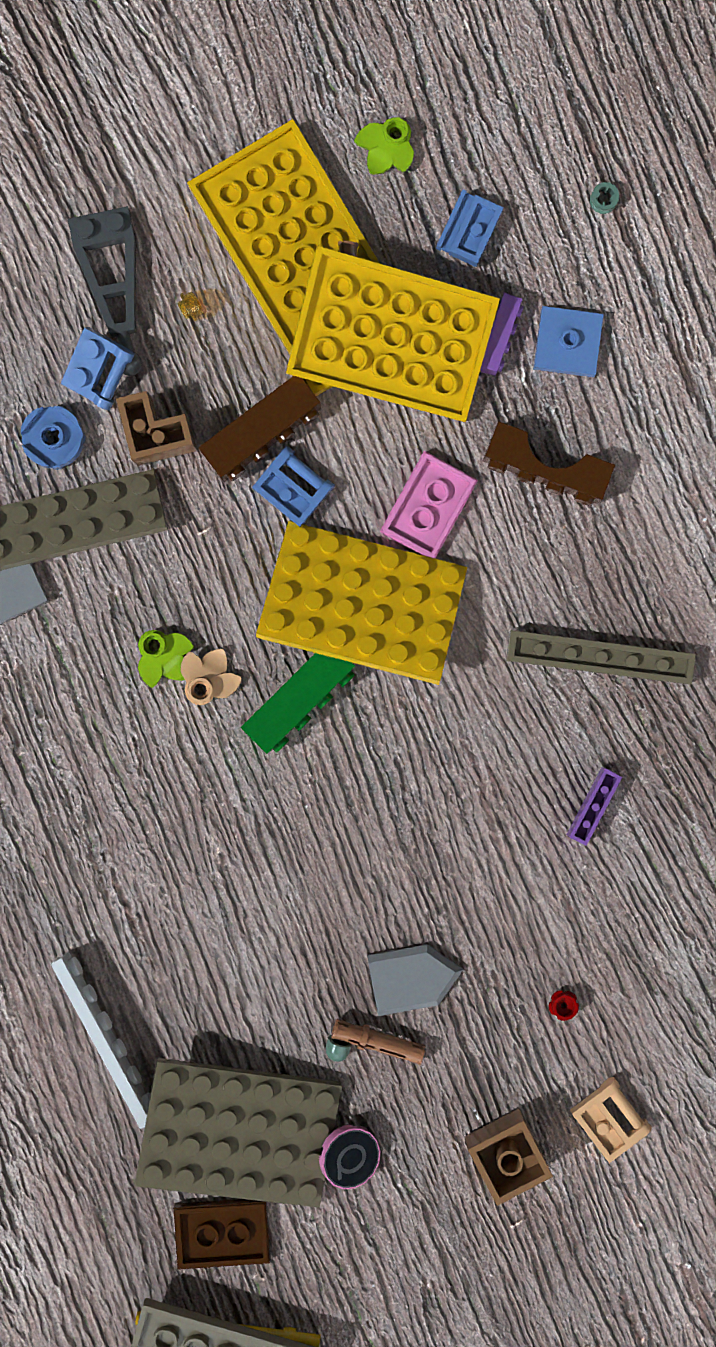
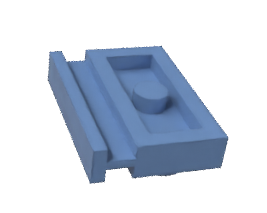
M463 189L437 243L436 249L439 251L443 250L449 253L450 256L477 267L504 207L480 196H473Z

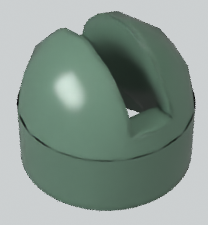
M330 1035L326 1043V1054L334 1062H341L347 1058L352 1044L331 1039Z

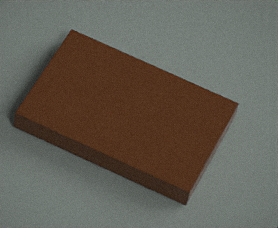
M235 1199L176 1203L174 1205L178 1270L270 1263L267 1202Z

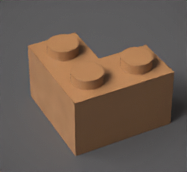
M147 391L116 398L131 460L137 466L197 451L191 424L186 414L158 420L153 399Z

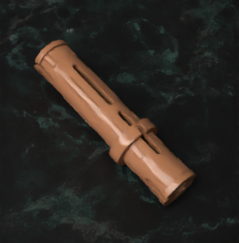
M336 1019L333 1026L331 1039L356 1045L357 1049L360 1050L366 1048L419 1065L422 1063L425 1053L424 1044L372 1030L369 1025H354L340 1019Z

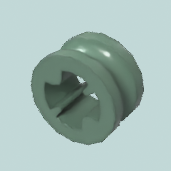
M602 182L598 184L590 196L591 207L600 214L610 213L618 203L619 191L612 183ZM604 191V195L608 192L611 195L609 205H605V202L600 204L597 201L600 192Z

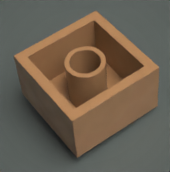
M519 1108L465 1136L467 1149L497 1206L553 1177L549 1165Z

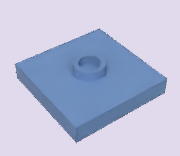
M542 306L533 370L594 378L597 369L604 314Z

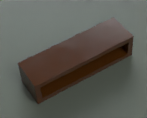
M292 376L198 447V449L223 482L228 479L232 482L246 471L244 467L254 460L255 463L263 460L270 453L269 448L275 443L283 444L295 434L293 430L303 423L306 426L313 422L320 415L318 411L321 409V403L302 378Z

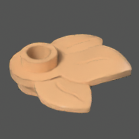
M224 649L212 650L205 654L202 659L192 652H188L183 658L181 674L186 680L185 695L191 703L205 705L213 698H227L239 687L241 677L226 672L227 657ZM197 684L205 685L206 692L203 695L195 693L194 688Z

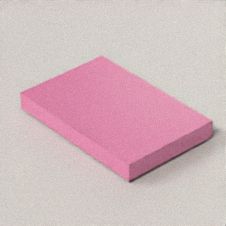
M424 451L382 526L380 533L419 555L436 558L478 480Z

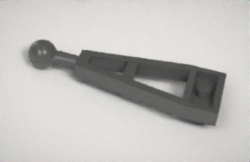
M126 206L69 218L68 224L73 249L112 338L118 337L120 345L133 351L130 334L137 333L136 237L130 210ZM125 243V281L100 286L85 251ZM126 295V322L116 324L105 299ZM134 352L135 355L132 362L127 363L123 372L124 375L133 376L141 370L142 360L136 352Z

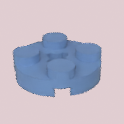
M63 407L37 408L25 418L21 426L22 447L25 454L33 462L44 468L60 470L73 463L83 449L86 436L81 423L70 411ZM58 430V443L47 445L48 438L45 436L48 431L54 433Z

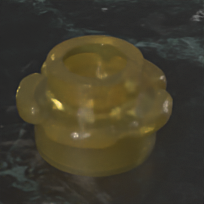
M193 291L185 295L181 293L180 297L182 300L177 304L186 320L191 317L194 321H197V317L204 314Z

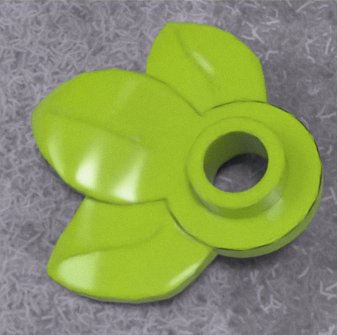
M393 117L386 120L384 124L369 123L358 132L354 139V143L357 146L369 150L367 167L372 175L383 174L393 165L399 171L406 172L413 162L414 151L409 143L411 128L402 118ZM393 131H398L401 137L394 139L390 134Z
M158 630L145 632L140 637L138 643L139 651L142 655L138 664V670L142 680L151 688L156 686L163 675L172 680L184 681L185 679L181 674V663L184 658L183 655L194 648L191 641L180 633L165 635ZM154 639L160 643L157 651H152L149 647L150 642Z

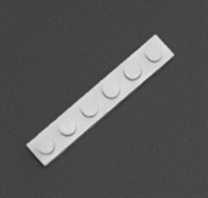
M68 951L57 957L51 963V966L139 1128L142 1129L145 1127L151 1094L145 1093L140 1084L142 1078L138 1069L135 1066H131L127 1060V1050L121 1039H116L111 1030L112 1022L105 1011L101 1012L96 1002L97 994L90 984L87 985L81 975L83 970L80 962L76 957L72 958Z

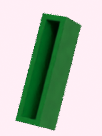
M315 653L240 728L266 754L272 749L277 753L290 741L286 735L293 728L299 732L312 719L308 713L315 706L321 710L334 697L330 691L337 684L343 688L355 676L351 671L355 665L352 662Z

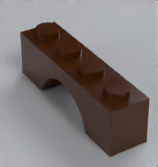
M500 421L495 426L483 458V462L488 463L487 467L495 472L504 474L507 470L517 474L516 478L528 484H534L535 481L546 485L545 489L558 495H563L566 492L574 495L576 502L587 506H592L593 503L598 504L603 500L615 468V464L588 454L570 467L552 468L546 466L533 455L529 447L527 431Z

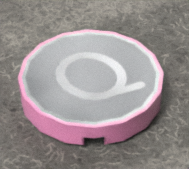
M344 1125L334 1130L325 1139L322 1145L321 1156H319L321 1171L333 1186L341 1189H355L365 1184L374 1175L380 1161V1148L376 1138L366 1128Z

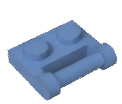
M84 327L61 384L91 400L98 407L111 410L114 403L112 397L127 363L132 362L135 353L94 329ZM112 353L116 359L100 392L96 390V387Z
M286 446L252 488L292 522L301 527L330 494L335 484L329 479L325 481L294 455L295 451ZM285 465L289 466L317 489V492L313 496L309 495L280 470Z

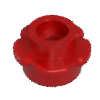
M559 990L551 996L552 1000L548 1005L549 1011L552 1015H556L558 1020L567 1021L578 1013L579 1004L576 1002L577 997L573 992ZM563 1002L567 1004L565 1008L561 1007Z

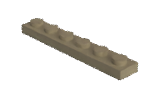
M510 630L506 661L692 685L696 654Z

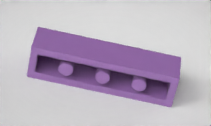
M507 293L503 294L491 329L480 369L481 372L496 376L498 371H502L505 363L502 360L503 354H508L511 342H508L510 335L514 336L518 325L514 323L516 316L520 318L524 307L521 305L522 298Z
M601 767L566 834L568 837L587 846L622 779L621 776Z

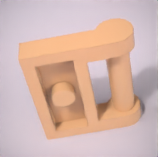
M615 1077L605 1080L600 1088L570 1109L574 1118L609 1164L647 1136L652 1130L649 1122L639 1116L619 1089L620 1084ZM609 1097L632 1125L631 1130L625 1133L603 1102Z

